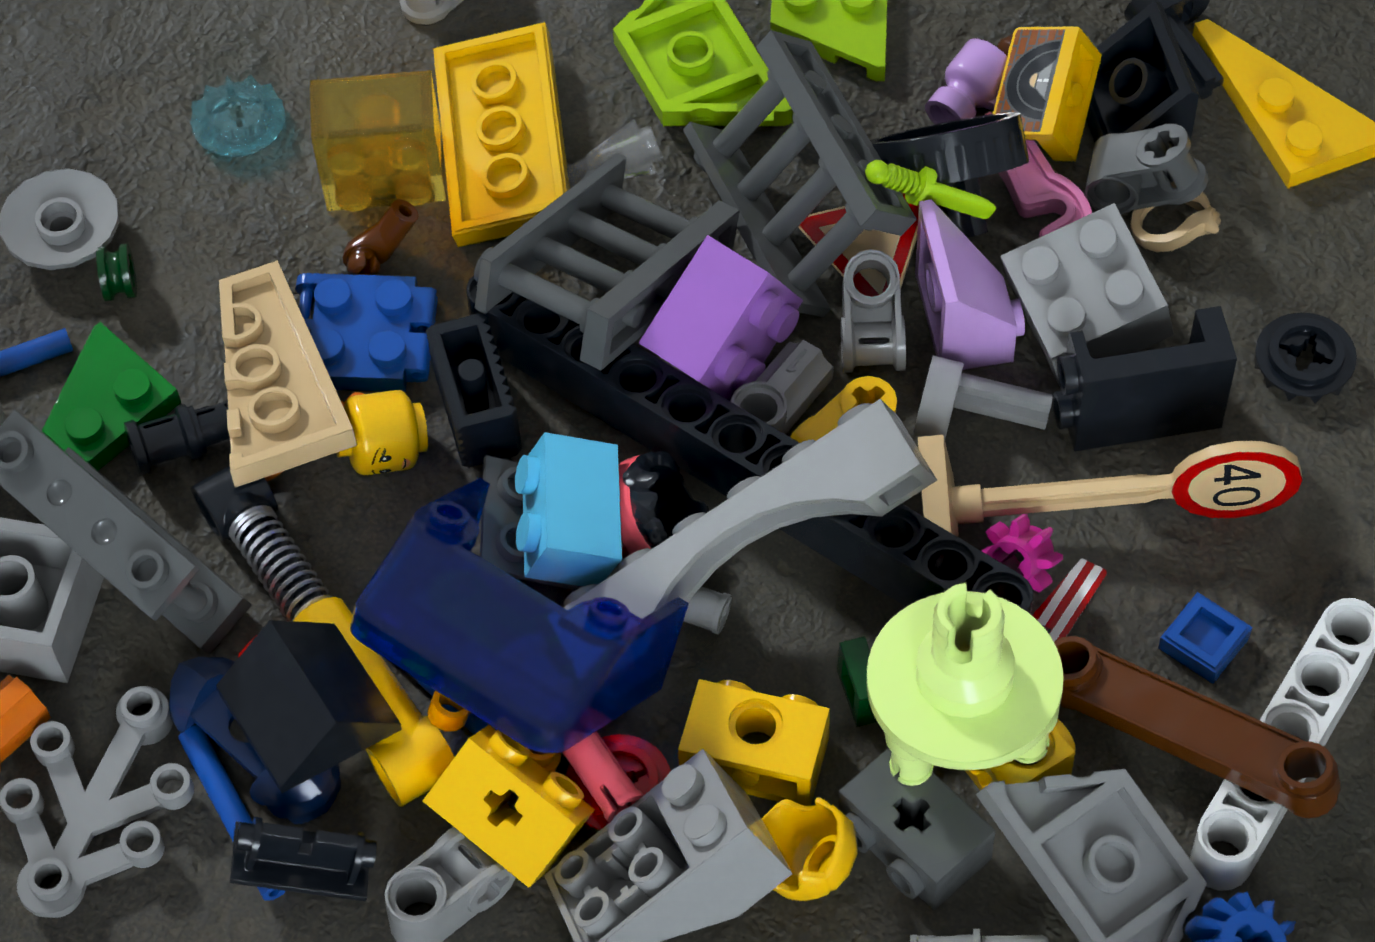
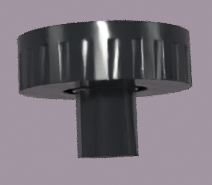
M1020 112L998 113L948 121L870 140L881 160L887 165L892 163L916 172H920L925 166L933 168L937 173L936 182L981 196L979 177L1011 170L1029 163ZM937 205L966 237H974L988 232L986 219H980Z

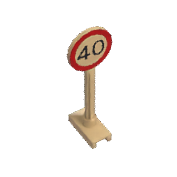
M944 435L918 437L919 451L937 478V481L922 490L924 517L957 537L959 535V524L984 522V517L1139 504L1168 498L1174 499L1177 505L1193 514L1209 518H1240L1261 514L1283 505L1298 492L1303 481L1297 456L1285 447L1264 441H1233L1212 445L1189 455L1170 474H1138L981 489L980 484L955 486Z

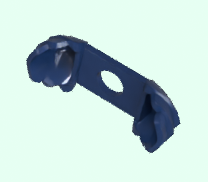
M196 657L180 662L171 679L169 698L170 717L178 731L184 732L196 723L256 779L250 789L251 798L260 805H266L274 816L280 819L288 818L294 824H303L328 812L341 789L339 764L281 793L250 742L238 741L230 734V727L234 717L219 695L216 684L235 661L224 657Z

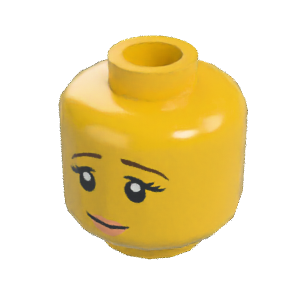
M392 390L355 395L346 401L344 409L353 427L357 446L337 452L336 454L338 458L349 456L350 463L358 474L373 475L408 470L415 466L419 452L427 451L428 431L423 407L420 402L412 403L404 391Z

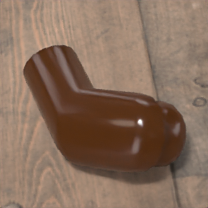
M402 199L394 200L379 222L347 243L342 259L347 267L348 274L377 275L379 273L380 264H383L392 256L418 220L419 214L411 203Z

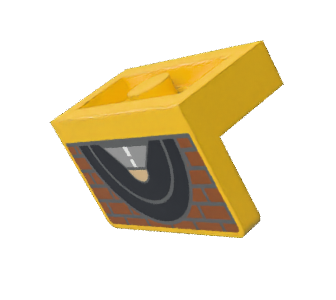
M1080 27L1016 28L1013 32L993 114L1020 112L1025 140H1036L1054 161H1076L1102 54Z

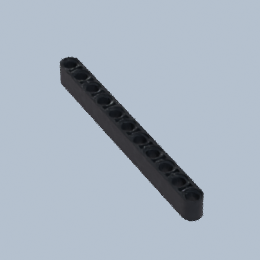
M474 275L469 280L466 289L469 316L482 313L475 309L478 282L475 280ZM514 292L484 314L488 316L495 346L498 349V356L651 451H666L670 453L679 468L726 497L728 492L739 482L753 476L762 477L782 464V458L785 453L799 444L798 441L635 344L629 346L603 370L580 361L584 334L580 331V324ZM900 504L882 517L857 514L814 517L778 528L906 607L923 598L944 593L954 585L966 583L967 591L986 594L990 589L997 597L1016 604L1030 615L1032 613L1033 589L1029 581L1021 574L903 504Z

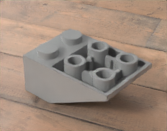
M701 749L683 765L674 768L663 781L634 804L620 811L609 824L579 848L565 855L544 877L574 942H661L739 917L793 873L748 794L704 749Z

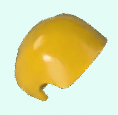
M820 797L816 798V805L804 806L789 799H784L778 802L761 818L793 873L775 887L773 891L790 900H814L836 890L849 876L858 854L854 823L836 806L830 805L829 802Z

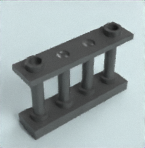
M770 30L756 46L769 69L767 71L769 79L723 130L689 122L683 131L695 151L694 159L696 163L707 173L722 202L740 209L737 229L758 266L774 276L803 300L798 308L799 313L824 317L831 308L815 281L864 230H877L902 236L917 218L902 193L885 188L882 184H873L866 178L865 169L867 164L873 160H881L812 42ZM785 97L794 112V123L751 169L739 147ZM811 141L820 156L818 161L820 168L783 208L776 213L764 191ZM837 186L846 201V213L802 259L790 235Z
M616 153L598 168L589 170L581 181L494 248L489 247L482 253L474 271V278L478 282L475 309L485 314L512 292L580 324V331L584 333L580 361L603 370L646 332L707 235L733 250L740 209L719 200L699 217L695 216L688 220L622 189L627 157ZM613 212H616L671 238V240L667 244L661 243L656 246L603 220ZM580 238H583L640 266L634 271L628 270L626 273H623L570 248V246ZM548 264L606 292V294L601 298H594L592 301H589L535 274Z
M15 409L0 426V486L147 616L156 621L162 614L200 649L211 654L252 604L74 450L68 447L63 451Z

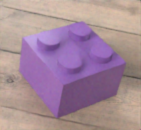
M707 235L642 336L639 344L731 402L735 390L743 384L756 381L766 368L764 361L776 342H783L792 333L798 322V308L803 300L770 273Z

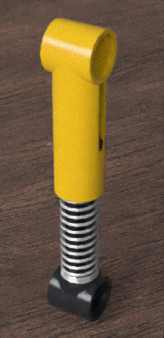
M229 465L191 486L194 500L213 533L221 542L228 539L235 543L242 556L247 559L249 566L252 567V571L258 575V580L263 583V587L269 592V596L272 600H275V605L280 609L281 614L286 617V621L334 623L401 723V730L365 749L378 777L398 806L403 807L431 790L454 759L452 750L440 730L430 722L428 716H422L344 601L341 598L328 595V589L322 587L323 582L321 579H317V573L311 570L309 562H305L306 557L300 554V549L294 545L292 537H288L289 533L286 529H283L281 521H277L275 512L278 511V505L265 478L235 488Z

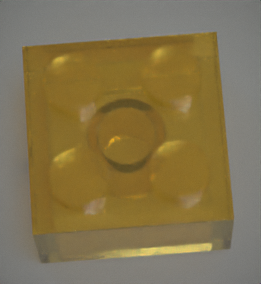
M431 70L310 80L311 140L327 211H360L371 207L390 206L396 199L405 200L413 206L429 202L446 201L443 141Z

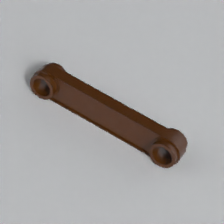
M1067 636L1054 641L1063 667V691L1060 703L1062 707L1077 710L1286 807L1296 816L1317 818L1327 814L1335 806L1341 790L1338 765L1328 749L1321 744L1304 741L1099 649L1085 638ZM1303 778H1318L1311 782H1298Z

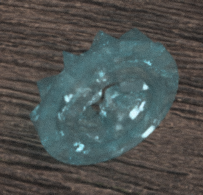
M249 75L243 82H234L229 76H226L224 84L217 88L205 85L202 99L192 102V119L190 124L196 140L208 151L221 156L240 157L256 153L270 145L283 128L285 112L282 99H279L271 83L260 85L252 75ZM237 104L243 110L244 118L241 119L243 124L241 127H237L235 120L232 121L229 109L232 105Z

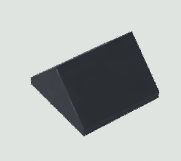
M1154 0L1096 47L1102 56L1086 117L1094 142L1107 134L1135 132L1152 129L1164 124L1180 125L1187 131L1190 139L1192 138L1199 94L1163 5ZM1169 141L1170 146L1175 147L1173 142Z
M269 620L216 684L219 695L281 793L294 788L401 730V723L334 623Z

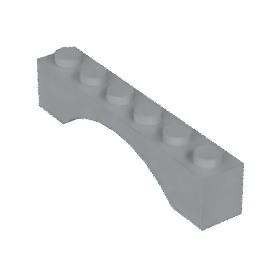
M881 399L873 404L864 403L853 407L841 416L837 423L838 427L817 441L807 440L795 445L785 453L782 458V464L762 477L753 476L739 482L728 492L726 501L707 513L700 512L686 517L673 528V535L653 549L645 548L628 555L618 565L619 571L598 585H586L572 592L564 601L565 607L548 618L583 683L608 695L661 661L672 631L691 598L718 567L746 545L778 528L814 517L844 514L882 517L937 481V478L899 416Z

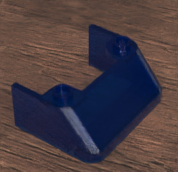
M478 478L416 510L356 600L350 630L359 642L524 747L542 753L563 752L662 689L689 603L677 597L642 619L631 613L622 602L609 597H597L593 600L581 602L566 610L471 552L478 538L479 522L490 486L488 482Z

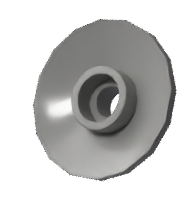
M69 168L44 171L23 181L7 197L0 212V236L10 254L28 266L46 270L75 267L96 257L97 248L106 247L112 241L119 225L118 201L108 184L90 172Z

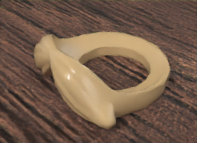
M1173 181L1171 185L1173 188H1176V185ZM1202 192L1198 197L1186 203L1198 210V212L1187 217L1179 227L1171 232L1156 235L1143 230V220L1154 207L1134 210L1130 227L1136 243L1144 249L1154 252H1168L1187 245L1197 237L1218 233L1219 225L1221 224L1220 214L1215 208L1211 207L1208 197Z

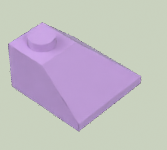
M932 199L919 201L915 275L936 356L963 362V370L1014 362L1016 337L1024 336L1025 321L1020 300L1009 299L1003 275Z

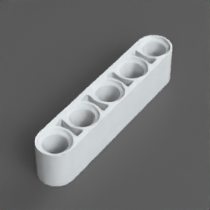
M1342 598L1331 603L1322 614L1260 721L1304 741L1319 743L1324 747L1370 668L1375 653V608L1367 602L1355 598ZM1335 636H1349L1356 640L1359 644H1345L1338 640ZM1316 685L1322 687L1330 695L1318 696L1312 694L1305 686ZM1303 778L1298 782H1304L1306 778ZM1224 779L1200 820L1190 860L1207 882L1206 887L1215 890H1232L1241 886L1250 876L1288 809L1271 800H1252L1242 792L1245 788ZM1225 841L1234 845L1240 853L1226 856L1215 851L1210 843Z

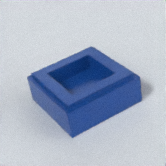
M1197 592L1160 637L1158 649L1214 684L1250 639L1253 627Z

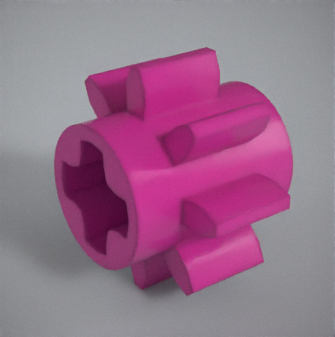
M1022 514L1013 520L1010 529L1000 521L990 527L986 534L994 545L987 546L981 550L1021 574L1029 581L1032 589L1038 593L1053 583L1050 574L1045 569L1052 568L1063 560L1062 554L1054 552L1053 543L1050 539L1054 531L1052 527L1042 530L1039 527L1030 525L1028 514ZM1018 551L1024 557L1021 563L1015 557Z

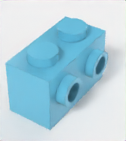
M544 432L529 455H523L520 458L515 474L516 492L523 494V514L517 526L516 547L518 551L524 552V578L577 586L598 585L607 579L622 560L618 445Z

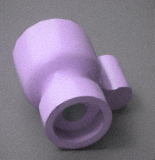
M977 38L966 42L946 68L945 81L947 86L939 87L925 104V111L934 124L975 117V108H986L994 111L1007 60L1006 54L985 40Z

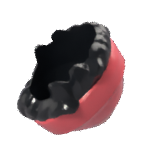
M666 451L648 452L626 459L619 464L622 558H626L628 555L641 549H653L673 535V528L686 517L700 512H709L708 506L703 501L694 500L688 489L684 486V478L680 474L679 466L670 453Z

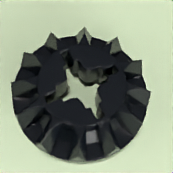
M1291 313L1276 318L1262 330L1255 348V369H1259L1263 373L1266 388L1276 386L1283 390L1288 401L1296 396L1310 397L1314 404H1316L1323 395L1330 393L1339 395L1344 385L1353 377L1357 361L1356 349L1348 333L1336 322L1313 313ZM1308 344H1312L1313 363L1311 362L1307 369H1303V372L1298 371L1295 366L1296 357H1299L1302 351H1306Z

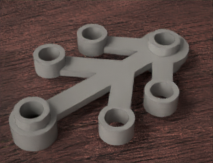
M138 686L128 690L121 697L116 707V718L120 726L86 790H84L72 758L75 744L68 728L60 722L49 721L39 725L33 731L30 738L31 748L37 760L48 769L66 818L67 826L55 848H53L40 817L44 809V799L38 786L30 779L17 778L9 781L1 789L0 806L6 817L16 824L28 858L27 864L20 871L17 879V892L24 907L32 914L44 918L66 916L78 907L84 897L87 885L134 866L138 868L153 866L162 858L165 849L164 841L158 828L148 821L131 823L121 833L119 844L84 856L94 836L164 808L168 810L180 809L186 806L194 795V785L187 769L180 764L168 763L154 771L150 784L115 797L141 746L161 741L172 728L173 721L170 717L169 703L160 690L148 686ZM145 704L153 705L151 710L144 715L136 716L131 714L139 706ZM52 738L63 739V743L56 750H42L46 741ZM176 779L183 782L182 787L175 793L167 794L161 792L164 784L170 780ZM24 794L33 796L27 806L19 809L11 807L12 802L18 796ZM149 837L153 839L152 845L147 850L142 852L131 850L133 843L139 838ZM56 874L62 875L60 882L51 889L39 887L40 883L47 877Z

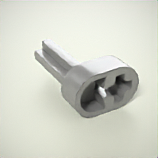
M933 355L913 435L921 437L944 435V439H946L953 408L1045 430L1053 400L1052 394L962 373L963 362Z

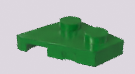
M99 322L93 327L42 432L63 451L68 447L71 448L96 470H100L129 446L124 422L134 420L137 424L165 417L176 406L181 404L178 390L104 324Z

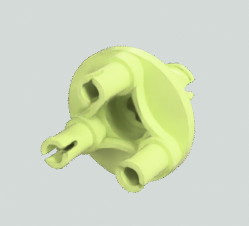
M966 583L952 586L944 593L932 595L908 605L891 618L882 628L875 639L868 659L867 693L872 712L878 724L885 732L886 744L891 750L890 772L893 776L900 772L898 778L900 783L909 786L924 783L932 775L934 765L956 770H979L999 766L1012 760L1031 764L1039 762L1046 756V747H1049L1050 742L1049 732L1053 730L1058 721L1063 691V667L1059 652L1051 636L1027 611L1014 603L997 597L990 589L986 594L967 591Z

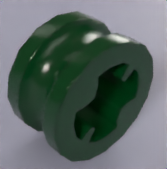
M120 244L116 252H109L106 247H98L96 250V262L104 301H113L117 293H125L127 298L137 297L135 266L129 244Z

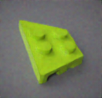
M644 0L640 8L630 11L613 28L616 48L663 126H686L689 122L705 126H727L769 79L767 76L768 67L726 0ZM785 97L759 126H786L793 123V110Z
M771 0L770 30L811 41L822 59L835 64L839 57L866 67L867 78L874 81H885L887 0Z

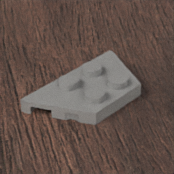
M1126 769L1096 771L1085 777H1074L1070 774L1046 776L1039 781L1005 784V781L991 782L976 794L1079 942L1181 941L1184 935L1183 924L1188 914L1195 910L1207 882Z

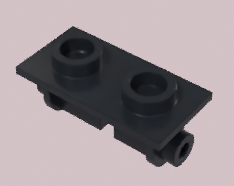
M254 817L252 823L236 821L230 883L366 901L369 868H373L375 863L377 841L365 839V833L356 831L355 835L320 830L309 832L303 831V828L263 823L260 817Z

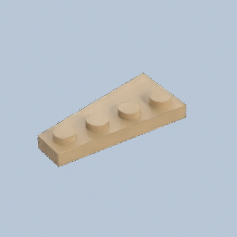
M278 260L220 279L222 338L225 346L226 361L224 363V375L228 395L227 427L231 446L229 461L234 487L236 488L357 446L353 427Z

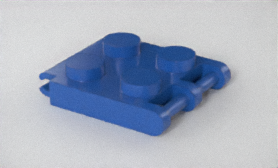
M303 273L297 276L295 290L300 294L299 309L336 390L380 392L402 390L406 392L407 382L428 381L431 354L426 330L431 325H435L438 304L436 289L418 287L417 279L414 276ZM312 297H314L315 306L313 312V319H309Z

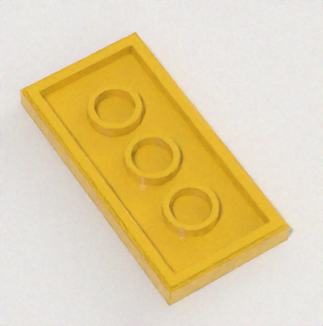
M545 22L433 48L451 229L457 247L509 236L570 189L551 37Z

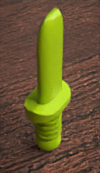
M873 160L867 164L865 169L866 178L871 183L882 184L885 188L905 193L906 201L915 206L919 205V201L932 199L937 205L980 219H988L996 211V206L986 198L936 182L937 173L933 168L925 166L920 172H916L892 163L887 165L882 160Z

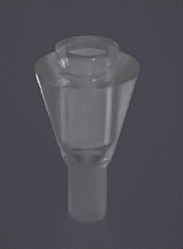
M633 119L586 154L587 158L568 165L567 174L570 188L581 181L589 170L598 168L616 153L627 157L624 179L657 174L653 162L663 159V156L650 125L638 129Z

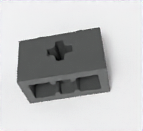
M888 748L839 790L838 809L854 823L857 850L863 853L870 850L887 866L886 871L890 880L905 896L911 899L919 896L934 911L992 859L995 829L933 772L930 778L920 785L909 786L898 781L900 772L895 776L890 772L891 750ZM918 827L923 830L922 833L917 829Z

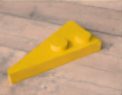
M1205 19L1194 24L1193 37L1224 78L1223 88L1287 189L1375 157V122L1213 21Z

